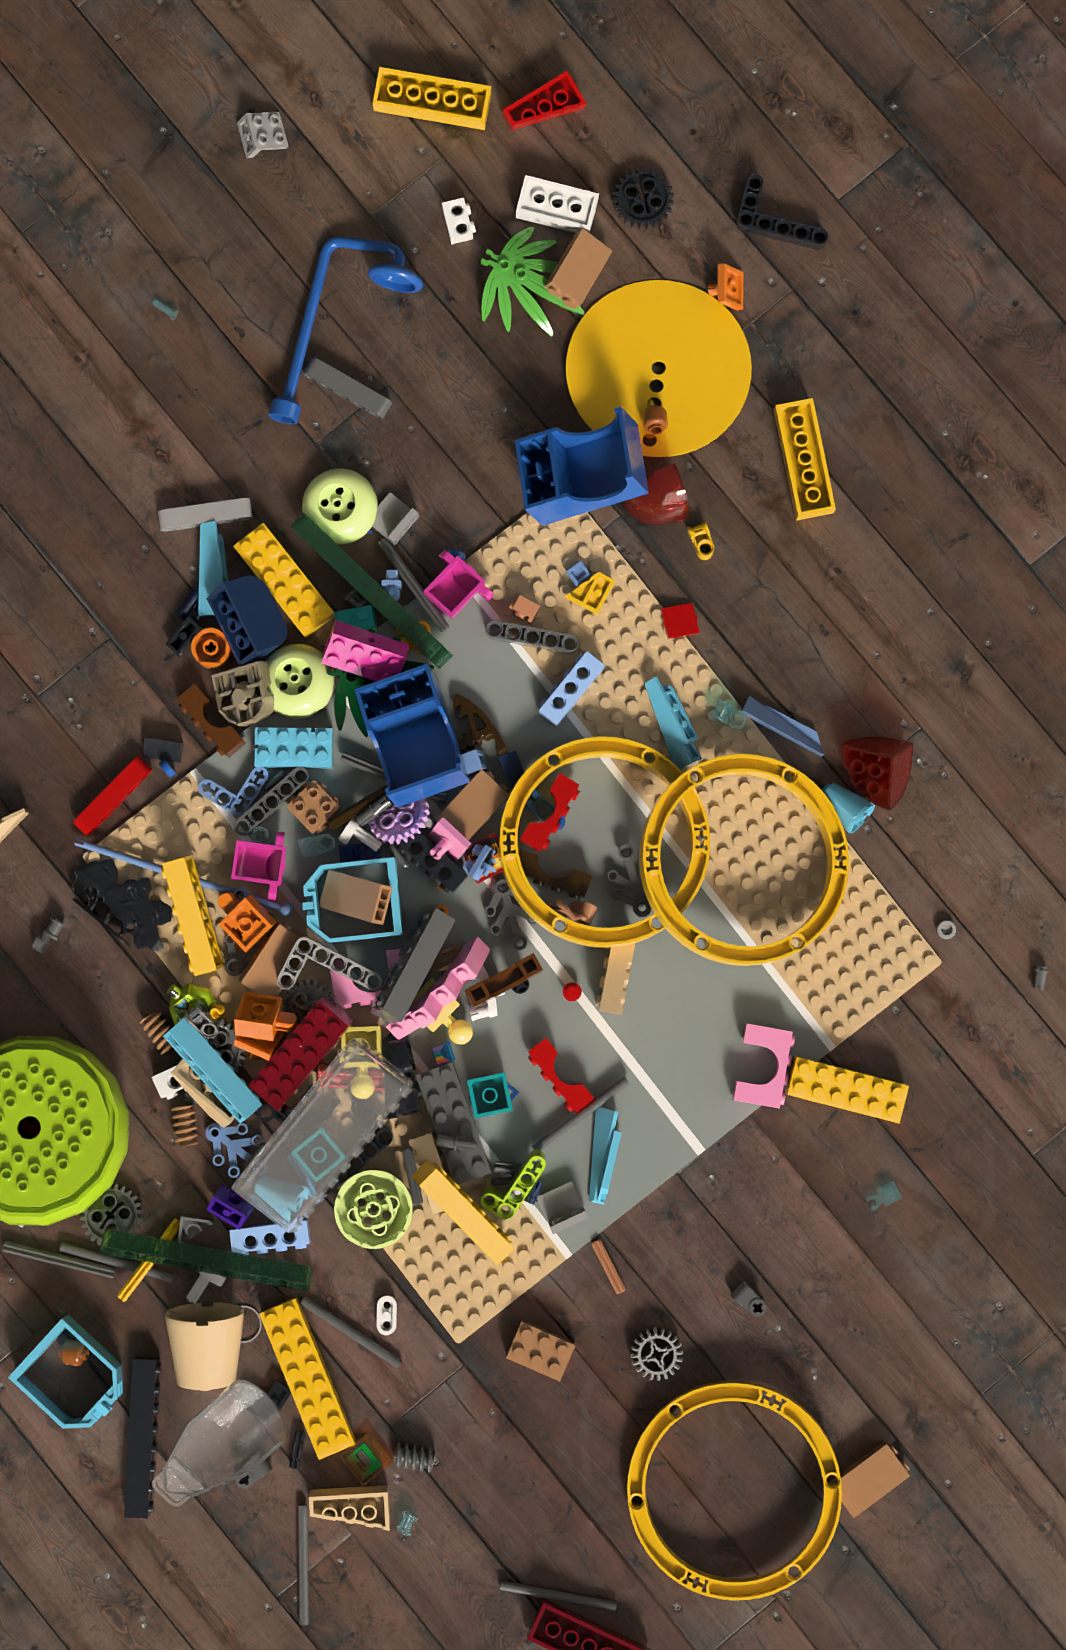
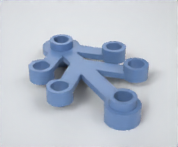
M212 1123L206 1129V1137L209 1141L213 1142V1163L216 1166H221L225 1162V1158L221 1153L222 1142L227 1146L230 1166L228 1174L230 1177L235 1178L240 1174L236 1154L248 1162L252 1155L242 1147L251 1145L258 1147L260 1144H256L254 1139L259 1137L261 1143L264 1142V1139L261 1135H255L252 1138L231 1140L226 1135L234 1133L246 1134L248 1132L247 1124L240 1123L237 1126L223 1128L218 1123ZM241 1125L246 1128L244 1133L239 1131ZM213 1129L218 1130V1136L212 1135ZM217 1156H220L222 1158V1162L220 1164L216 1163L215 1161ZM259 1160L254 1166V1172L260 1176L267 1174L270 1169V1165L266 1160ZM259 1164L264 1165V1171L261 1172L258 1170ZM232 1168L237 1169V1175L231 1174Z

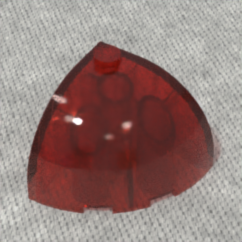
M676 463L652 472L653 474L647 479L648 494L622 501L630 515L638 521L649 525H666L672 522L678 524L686 521V517L690 513L686 491Z
M861 737L841 744L843 765L848 770L853 786L858 792H862L868 797V801L886 810L893 809L903 797L909 782L914 743L887 737Z

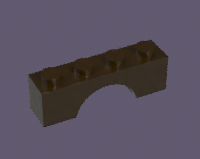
M522 849L519 850L521 866L525 876L533 879L532 883L542 887L544 884L552 886L550 890L562 893L563 890L569 893V897L580 900V897L585 898L592 875L574 869L565 877H550L540 868L538 855Z

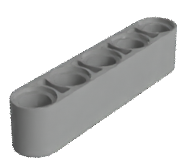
M250 498L158 511L160 531L200 527L202 523L212 521L222 524L253 518Z

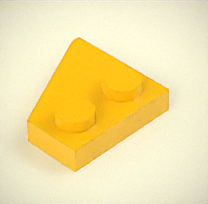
M597 572L575 590L568 593L565 599L598 615L615 580Z

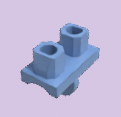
M386 570V580H382L384 598L388 602H396L400 598V591L403 589L402 582L399 580L398 570Z
M476 844L472 853L478 856L475 863L467 860L463 865V869L470 877L479 881L482 875L487 877L490 871L495 873L497 869L493 865L496 860L492 857L496 851L487 845Z

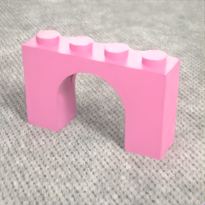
M401 948L386 951L389 971L395 962L397 963L400 958L398 954ZM338 958L334 960L335 968L341 969L344 967L343 959ZM330 969L334 996H337L335 1003H339L341 1009L352 1008L353 1003H359L360 1006L370 1005L371 1001L377 996L379 997L382 991L381 989L375 992L362 991L352 980Z
M745 1024L742 1043L768 1048L776 1058L777 1069L773 1078L763 1084L735 1081L732 1100L780 1108V1105H784L785 1093H782L783 1086H787L789 1074H786L787 1066L790 1067L792 1055H789L790 1047H794L795 1036H792V1031Z

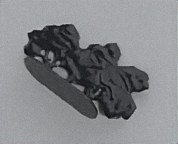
M112 859L89 862L86 867H78V869L74 870L76 879L71 885L72 891L78 895L86 894L88 898V905H83L77 899L72 898L77 905L127 946L130 947V943L122 936L131 933L137 949L154 948L160 940L156 926H162L171 922L172 908L161 900H148L152 890L149 877L141 878L139 881L128 879L123 885L117 883L118 870ZM93 888L97 889L95 900H93L94 896H91ZM96 904H105L109 908V914L103 920L93 913V908ZM110 919L122 922L119 933L107 925ZM131 925H134L133 929H128Z

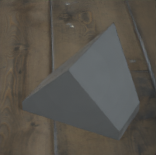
M190 1214L181 1216L178 1244H183L213 1224V1219Z

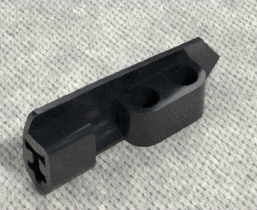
M390 1032L383 1039L386 1119L399 1118L422 1111L414 1076L416 1067L409 1035L398 1040Z

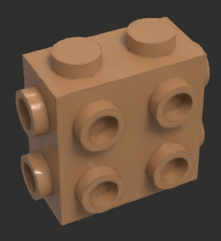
M313 780L312 782L307 781L301 787L303 791L298 795H292L287 800L289 804L286 807L313 835L316 833L319 835L327 828L325 826L326 821L340 813L341 808L339 805L341 802L334 795L330 797L325 792L328 789L321 781L317 783Z

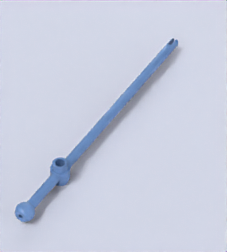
M79 838L75 839L84 843V845L74 843L76 846L162 873V865ZM199 878L202 887L223 894L232 892L238 897L239 893L243 892V897H238L240 901L251 895L242 887L233 889ZM252 895L263 907L279 911L280 915L286 918L292 915L294 908L292 904L288 902L279 904Z

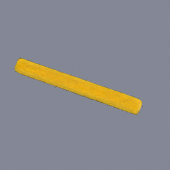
M175 1218L119 1291L117 1294L119 1299L125 1302L178 1233L180 1220Z

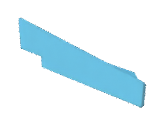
M216 521L200 525L198 615L200 617H211L215 615L206 598L223 583L229 581L224 540L222 535L217 532Z
M658 677L652 678L645 683V687L671 760L681 770L702 759L692 743L699 738L674 688L669 684L666 686L662 685Z
M599 1107L595 1112L589 1201L604 1205L622 1132L614 1130L619 1111Z

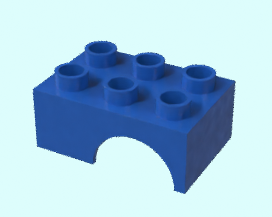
M622 407L614 409L616 416L610 424L594 431L572 433L555 427L515 440L524 509L542 526L649 493L638 424Z
M428 663L354 689L367 732L375 745L387 782L386 795L397 808L470 782L438 678Z

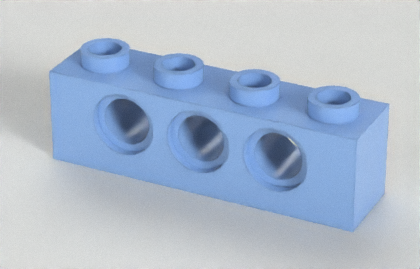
M586 652L584 655L581 653L576 658L574 668L572 670L570 668L567 669L562 676L564 678L562 683H556L550 691L553 694L549 699L544 698L538 706L541 708L539 714L556 727L605 667L604 664L589 652ZM579 669H585L588 675L585 678H580L577 675ZM572 683L575 685L576 690L568 693L565 690V685ZM560 698L564 704L562 707L557 708L553 705V700Z
M308 1219L241 1227L240 1230L237 1228L229 1230L232 1254L237 1253V1256L249 1255L250 1251H256L257 1254L268 1253V1249L276 1248V1252L285 1251L289 1246H295V1249L307 1248L306 1244L311 1243ZM286 1231H292L295 1234L293 1241H288L285 1238ZM267 1233L275 1235L276 1240L274 1243L266 1241ZM251 1235L256 1238L254 1246L247 1244V1236Z

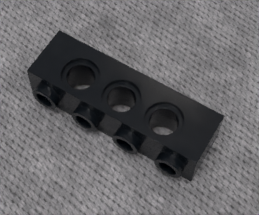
M415 832L414 839L410 836L407 837V842L401 839L400 844L396 847L402 854L408 853L412 857L410 861L418 868L422 865L427 870L425 874L430 879L434 880L436 878L441 882L439 887L446 893L449 891L454 893L468 877L445 854L439 860L436 859L434 865H427L425 859L431 855L430 850L435 846L421 833ZM415 842L420 843L422 846L421 851L418 853L411 851V845ZM442 868L450 870L448 878L440 877L439 872Z

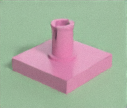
M443 817L427 837L436 845L430 850V854L433 856L438 852L434 857L437 860L445 853L456 863L471 845Z

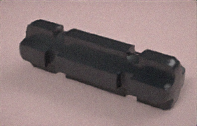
M303 1430L295 1431V1440L293 1441L291 1452L292 1459H290L289 1468L299 1469L304 1446L303 1440L306 1434Z

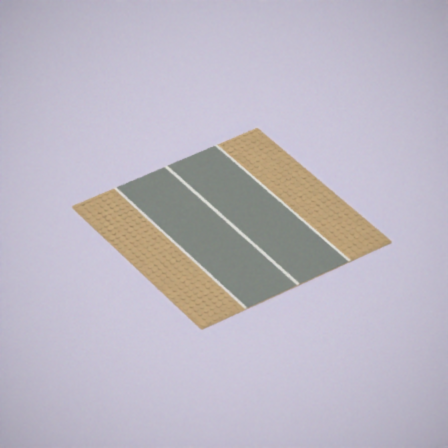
M527 512L467 558L464 562L468 566H472L475 572L486 581L484 585L494 596L489 601H486L477 593L453 619H450L436 606L449 624V628L446 631L441 632L417 598L378 627L379 635L388 638L401 637L402 639L403 636L395 631L399 624L405 621L413 623L418 621L427 622L431 628V633L428 637V650L420 655L415 648L408 652L406 660L428 663L434 666L432 671L438 678L456 738L462 740L464 733L471 734L468 718L459 719L461 707L453 709L455 694H459L473 702L486 714L501 736L507 748V753L516 750L524 773L549 751L563 744L590 737H617L632 740L658 751L671 760L645 687V683L654 677H658L662 685L666 686L669 684L674 688L699 738L692 743L702 759L681 769L683 773L704 761L734 754L759 755L785 763L749 717L740 713L742 707L686 636L672 639L667 638L665 627L662 626L663 619L660 611L663 607L588 512L544 526ZM580 560L592 576L600 572L615 580L598 615L565 599L568 593L577 588L565 571ZM519 595L540 605V609L531 625L528 624V619H519L514 615L515 612L509 608L513 599H518ZM497 620L572 634L577 637L579 645L575 653L566 654L492 640L486 634V626L490 621ZM492 626L489 632L496 635L500 632V628ZM423 627L418 629L419 634H423L425 632V629ZM511 629L508 635L511 638H516L519 632ZM535 633L527 635V639L531 642L536 641L538 638ZM553 636L546 638L548 645H554L557 641ZM567 640L564 645L566 648L572 649L575 647V642ZM586 652H589L604 664L605 667L556 727L539 714L541 708L538 706L544 698L549 699L553 694L550 691L556 683H562L564 680L562 676L567 669L570 668L572 670L574 668L576 658L581 653L584 655ZM581 668L577 671V675L580 678H585L588 675L585 669ZM336 675L333 695L323 709L305 719H288L272 712L266 720L252 724L239 734L246 744L230 758L225 754L221 756L217 751L97 845L159 865L170 860L193 855L199 878L233 889L242 887L251 895L279 904L285 902L292 904L294 907L293 912L288 918L281 916L279 911L264 908L267 912H272L276 915L279 924L285 922L291 926V931L296 935L300 932L306 937L379 973L383 982L389 978L386 951L406 946L409 941L407 937L410 931L417 926L416 920L420 913L435 909L438 905H445L449 910V916L455 919L440 950L455 944H459L460 949H462L464 944L478 936L490 949L483 964L489 978L530 954H535L543 971L528 979L530 985L525 993L517 994L510 989L504 995L495 997L497 1016L491 1018L487 1016L472 1021L471 1016L479 1013L470 1014L469 1009H473L465 994V990L481 982V980L476 979L463 985L458 997L455 999L460 1006L451 1015L456 1020H465L472 1026L473 1035L466 1044L460 1045L452 1042L448 1035L449 1028L443 1023L434 1032L426 1026L423 1029L419 1027L408 1034L416 1067L414 1076L451 1062L454 1064L492 1173L459 1184L458 1186L512 1240L510 1245L514 1248L497 1266L445 1211L432 1213L426 1192L422 1188L423 1203L420 1205H413L412 1203V1218L406 1232L395 1243L383 1247L454 1341L461 1343L762 1106L732 1100L735 1081L763 1084L773 1078L777 1069L776 1058L768 1048L742 1043L745 1024L792 1031V1036H795L794 1047H790L789 1055H792V1060L793 1056L819 1061L941 965V959L848 842L849 874L843 900L830 924L813 942L798 952L774 962L740 966L719 963L694 953L676 940L666 929H663L650 938L635 943L622 1015L598 1011L599 1007L595 1006L597 995L602 993V988L599 987L600 978L605 976L606 969L603 968L604 958L609 956L610 950L605 947H591L567 941L547 931L538 923L534 925L529 924L526 919L517 914L515 915L521 935L527 939L525 949L516 950L513 947L512 940L514 935L508 916L501 927V933L497 936L492 935L490 927L495 924L504 907L503 898H501L495 908L496 914L493 917L486 916L484 911L490 905L495 895V881L499 878H505L504 873L501 872L477 884L475 879L470 877L463 869V865L466 862L463 855L455 864L468 877L454 893L451 891L446 893L436 889L435 887H439L441 882L436 878L434 880L430 879L425 874L427 870L422 865L418 868L410 861L412 857L408 853L402 854L409 863V867L406 869L396 860L404 936L328 943L307 926V911H304L302 903L306 902L303 886L320 865L394 857L387 849L396 843L395 840L392 844L388 840L385 843L383 842L377 852L354 836L345 845L338 838L348 825V821L334 830H331L328 823H326L325 826L327 828L318 835L316 833L313 835L286 807L289 804L288 802L282 805L250 835L240 836L234 830V823L239 817L201 795L198 785L202 780L209 779L237 796L252 770L256 768L254 766L255 748L259 749V747L255 745V727L311 728L313 732H315V728H333V769L307 770L310 774V782L313 780L317 783L321 781L328 789L325 792L330 797L334 795L341 802L339 805L341 810L339 812L387 785L386 780L341 761V756L346 751L382 766L369 733L368 737H365L352 716L348 697H346L344 724L342 730H338L334 714V695L340 675ZM568 683L565 685V690L568 693H572L576 690L574 684ZM304 686L302 689H299V693H303L306 687ZM560 698L553 700V705L557 708L562 707L564 704ZM474 714L473 717L475 721L476 730H478L485 725L480 720V718L476 714ZM493 739L488 742L482 740L481 746L475 744L474 750L483 751L489 768L483 771L486 772L488 770L495 776L494 781L498 785L502 783L509 789L508 794L510 795L511 789L499 762ZM644 755L646 762H653L651 755ZM556 757L548 758L550 764L556 765L558 763ZM605 757L578 760L557 769L547 776L535 790L554 808L555 801L549 791L559 773L580 784L578 790L581 792L575 801L571 800L568 805L571 808L566 817H564L565 826L563 829L555 834L551 833L548 838L551 840L546 850L542 849L540 853L520 841L530 822H542L524 806L518 826V853L522 849L538 855L540 868L550 877L562 878L569 875L575 869L592 875V879L585 898L580 897V900L569 897L568 892L563 890L562 893L550 890L552 886L544 884L543 887L532 883L533 879L526 877L536 894L544 903L552 900V907H558L556 901L559 899L562 900L563 904L567 903L569 908L572 901H584L597 907L590 925L593 927H622L642 921L653 915L654 912L651 910L649 915L639 917L633 912L632 906L621 900H615L612 896L615 889L623 890L625 895L634 899L635 895L633 891L619 883L609 881L607 874L609 871L615 870L618 872V875L630 881L625 861L618 854V850L622 845L629 844L634 849L632 861L637 878H639V847L645 821L656 800L668 786L656 775L637 764ZM265 768L269 773L268 781L279 773L281 769ZM282 768V769H283L287 774H289V773H290L291 771H293L295 768ZM264 771L256 772L257 779L255 782L251 779L249 783H253L259 788L260 784H257L260 778H265L263 775ZM303 771L296 774L298 781H303L306 778V773ZM479 772L468 775L469 780L471 781ZM690 773L691 779L693 781H697V775L695 773ZM785 773V779L787 781H791L790 774ZM740 774L726 775L697 785L695 789L701 798L709 823L710 855L705 877L699 891L682 915L704 934L728 944L761 946L786 938L803 925L813 913L820 900L826 881V848L820 828L814 817L793 793L781 785L761 777ZM210 783L208 785L204 784L202 786L204 793L207 791L214 794L211 798L214 799L215 793L219 788L217 787L215 791L210 788ZM468 783L443 791L448 794L445 804L426 797V802L429 805V808H427L430 812L429 816L435 820ZM290 784L283 785L282 793H290L292 787ZM249 786L245 789L247 797L255 795L254 787ZM263 788L253 805L269 791H265ZM221 793L218 796V800L222 804L227 803L229 796L227 793ZM531 794L528 799H530V800L533 802V804L530 805V806L534 808L535 804H536L538 801H540V799L537 798L536 801H535V800L531 797V796H532V794ZM242 795L239 798L243 800L240 805H235V808L237 809L236 813H239V811L243 812L245 810L243 808L245 802L247 804L250 803V801L246 800L244 797H242ZM270 797L267 800L268 806L273 807L277 804L276 797ZM507 801L469 840L471 844L493 833H496L499 840L501 819ZM679 802L666 823L660 849L661 871L671 899L684 879L690 857L689 827ZM539 804L537 811L539 814H546L548 807L545 804ZM260 809L253 812V818L256 820L260 819L263 815ZM551 811L545 819L548 820L554 812ZM246 822L240 823L238 826L239 831H247L248 824ZM369 825L361 826V828H363L371 835L376 837V835L373 834V832L371 831V827ZM426 825L425 828H419L421 834L426 838L432 831ZM704 828L699 830L700 834L696 839L700 841L699 848H701V843L704 841V839L701 838V831L704 830ZM277 831L285 832L283 847H286L284 861L286 864L281 886L277 887L276 900L268 899L270 884L231 879L236 840L275 845ZM506 835L507 839L505 844H503L507 846L506 855L510 853V847L513 845L509 843L510 835ZM415 842L411 845L412 852L418 853L421 851L422 846L420 843ZM628 849L622 850V854L624 856L629 855L630 852ZM88 850L83 855L87 864L93 861L112 859L118 870L117 883L123 885L128 879L139 881L141 878L149 877L152 890L148 900H161L171 906V908L174 905L172 897H169L167 893V879L163 878L162 873ZM427 856L425 863L429 866L434 865L436 862L435 856ZM387 864L333 870L389 886ZM442 868L439 872L440 877L448 878L450 870ZM325 871L317 881L319 904L328 871ZM614 872L609 874L610 879H616ZM501 884L499 887L500 890L505 891L507 889V885ZM642 886L641 891H642V895H643V897H644L645 891H644L643 886ZM202 887L224 966L218 970L194 976V972H191L189 969V955L184 951L183 942L185 941L183 934L180 935L177 924L179 921L178 917L174 915L173 910L171 922L162 926H156L159 929L158 933L164 945V949L156 953L182 987L192 983L195 986L208 988L216 998L217 1006L222 1005L225 1009L224 1013L219 1017L220 1022L225 1018L226 1024L233 1022L232 1028L234 1029V1019L244 992H256L238 981L242 973L238 976H231L226 972L225 963L229 959L228 946L225 943L227 933L219 926V923L227 914L217 903L223 893ZM620 891L615 892L616 898H620L622 896V893ZM243 892L239 893V898L243 897ZM510 896L512 903L522 908L515 897ZM391 897L383 925L351 916L343 920H334L327 917L320 907L322 931L330 938L394 932ZM640 904L638 909L644 911L646 907L644 904ZM488 908L486 911L487 914L492 915L494 913V909ZM324 909V911L329 916L334 918H343L347 916L341 913ZM529 917L530 922H535L531 917ZM652 919V926L660 928L661 922L658 919ZM560 921L554 924L558 931L565 929V925ZM498 926L492 928L493 933H498L500 930ZM271 929L255 945L262 944ZM230 936L227 938L228 943L234 942ZM792 938V945L798 947V940ZM522 939L516 941L517 946H522L524 943ZM697 939V946L703 949L704 942L701 939ZM235 943L236 954L238 956L242 948L237 943ZM319 949L316 956L319 960H324L327 957V952L324 949ZM255 953L248 954L244 961L252 960ZM308 958L296 983L300 984L302 980L307 982V980L313 979V983L320 981V986L326 984V991L333 990L330 969ZM233 963L231 968L237 970L238 964ZM359 967L351 969L353 977L358 978L361 976L362 970ZM447 969L426 977L418 992L431 978L437 981ZM370 976L368 983L373 987L377 986L379 979L377 976ZM291 977L288 979L285 986H289L291 984ZM354 982V984L360 990L365 992H375L380 990V988H378L377 990H370ZM575 982L581 987L582 994L578 1000L568 1001L564 998L562 991L567 983ZM282 989L277 997H282V1000H286L283 994L289 993L288 990ZM302 995L301 999L303 1003H305L306 998L304 995ZM373 1000L370 1005L360 1006L359 1003H353L352 1008L341 1009L354 1020L350 1027L380 1026L382 1028V1067H384L383 1039L390 1031L386 1028V1021L371 1013ZM297 1013V1019L298 1021H300L301 1016L299 1013ZM282 1031L285 1033V1036L283 1041L276 1049V1051L281 1047V1045L286 1041V1039L291 1035L292 1032L287 1033L285 1031ZM220 1033V1037L226 1042V1036ZM341 1038L323 1058L322 1063L342 1064ZM544 1038H547L558 1052L554 1061V1071L557 1077L567 1084L582 1083L594 1099L624 1076L630 1083V1085L600 1106L619 1111L614 1130L622 1132L604 1205L589 1201L596 1110L541 1150L546 1156V1166L537 1179L538 1182L543 1183L538 1196L571 1181L588 1216V1219L555 1234H552L539 1202H535L532 1205L523 1201L514 1216L505 1220L486 1210L481 1205V1192L484 1188L494 1187L504 1193L508 1185L493 1186L491 1185V1179L514 1177L512 1174L494 1172L495 1161L512 1163L516 1161V1163L523 1164L529 1153L534 1150L532 1148L533 1144L576 1113L574 1110L570 1112L564 1105L566 1100L562 1095L559 1097L552 1089L554 1085L550 1079L546 1082L539 1072L542 1069L538 1064L534 1066L527 1058L530 1055L528 1051ZM450 1041L455 1060L437 1066L431 1047ZM361 1043V1045L357 1047V1049H359L360 1052H363L364 1049L367 1048V1046H365L364 1043ZM245 1051L243 1054L247 1058L241 1061L244 1062L243 1067L254 1079L268 1060L264 1058L254 1060V1054L253 1058L250 1059V1052ZM791 1065L790 1067L787 1066L786 1074H789ZM317 1066L285 1105L301 1113L300 1100L309 1085L315 1087V1090L308 1099L309 1107L313 1111L323 1113L330 1108L333 1100H337L339 1105L335 1108L332 1116L307 1131V1139L324 1126L346 1155L349 1156L372 1135L351 1110L352 1102L358 1098L352 1094L350 1088L317 1086ZM505 1072L507 1083L519 1091L518 1095L511 1101L513 1111L475 1119L467 1080ZM509 1089L510 1097L514 1093L511 1089ZM374 1090L373 1094L365 1099L392 1130L394 1139L390 1145L352 1176L367 1170L388 1172L405 1185L411 1196L403 1149L413 1148L409 1143L411 1138L432 1132L433 1136L436 1135L424 1099L420 1100L422 1111L399 1118L386 1119L385 1091ZM358 1101L355 1109L358 1112H364L366 1108L365 1103ZM371 1116L368 1118L367 1123L370 1127H376L378 1120L376 1117ZM302 1129L294 1131L299 1139L304 1137ZM386 1131L381 1132L380 1140L388 1142L390 1134ZM367 1144L365 1152L372 1155L375 1153V1147L372 1144ZM437 1147L439 1154L443 1153L441 1147ZM353 1156L350 1158L351 1166L358 1167L360 1165L358 1157ZM446 1163L445 1165H443L445 1172H449L450 1174L449 1168ZM337 1169L335 1177L343 1179L345 1172L342 1169ZM522 1176L523 1179L531 1178L529 1176ZM345 1182L337 1187V1189L340 1190ZM520 1190L512 1191V1194L519 1195L521 1193ZM383 1192L376 1194L378 1200H383L385 1197ZM488 1195L485 1197V1199L491 1201L494 1199V1197ZM360 1198L358 1200V1205L365 1206L366 1200L364 1198ZM508 1205L501 1207L505 1211L511 1209ZM371 1206V1211L376 1212L378 1210L377 1206ZM384 1211L382 1216L384 1219H388L391 1214L389 1211ZM365 1217L364 1223L366 1225H370L372 1223V1219L370 1217Z

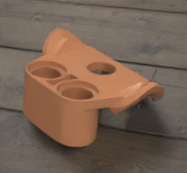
M560 899L556 901L558 907H552V900L545 903L563 917L587 926L591 925L597 910L596 906L584 901H572L570 908L567 903L563 904Z

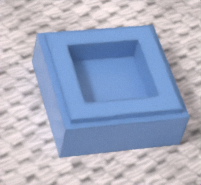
M581 560L565 571L576 587L592 577Z

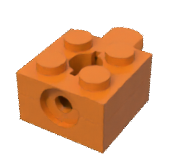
M226 892L218 899L219 907L227 914L219 923V926L245 952L250 950L277 923L252 895L240 901L234 893Z
M244 992L234 1019L235 1035L274 1041L277 1030L293 1032L296 1029L297 1016L294 1013L283 1012L282 997Z

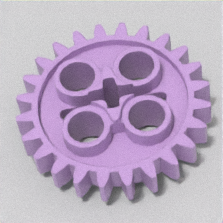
M423 798L398 808L392 802V805L382 811L379 817H375L368 822L371 831L378 839L381 838L384 843L388 840L392 844L395 840L397 844H400L401 839L407 842V837L409 836L414 839V833L420 834L419 828H425L423 822L429 820L426 816L430 814L427 809L429 808L427 800Z

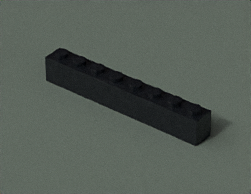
M159 1357L133 1358L124 1518L148 1519L150 1513L154 1512V1501H151V1494L155 1492V1481H152V1475L156 1473V1461H153V1456L157 1453V1442H154L155 1434H158L159 1423L155 1422L156 1414H159L160 1403L156 1402L157 1394H160L161 1389L158 1375H161L162 1363H159Z

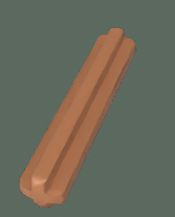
M600 1239L594 1241L592 1247L616 1294L624 1292L625 1287Z

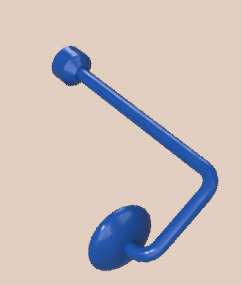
M335 236L323 244L284 393L271 401L268 413L271 419L286 424L298 423L301 407L294 397L333 250L343 247L390 254L394 258V263H380L368 269L370 280L389 290L403 293L418 292L423 288L422 279L413 270L405 267V256L403 250L398 245L390 242L347 236Z

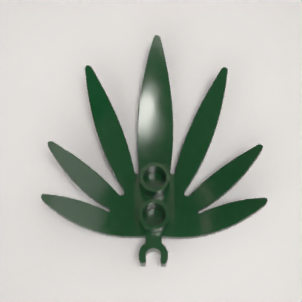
M371 627L367 631L375 633L376 628ZM393 637L391 639L400 641L401 637ZM406 660L401 673L426 663ZM428 664L431 669H434L433 665ZM335 668L334 671L327 670L326 673L330 676L340 675L334 695V714L338 730L341 731L344 724L346 697H348L352 716L363 735L368 737L354 689L377 681Z

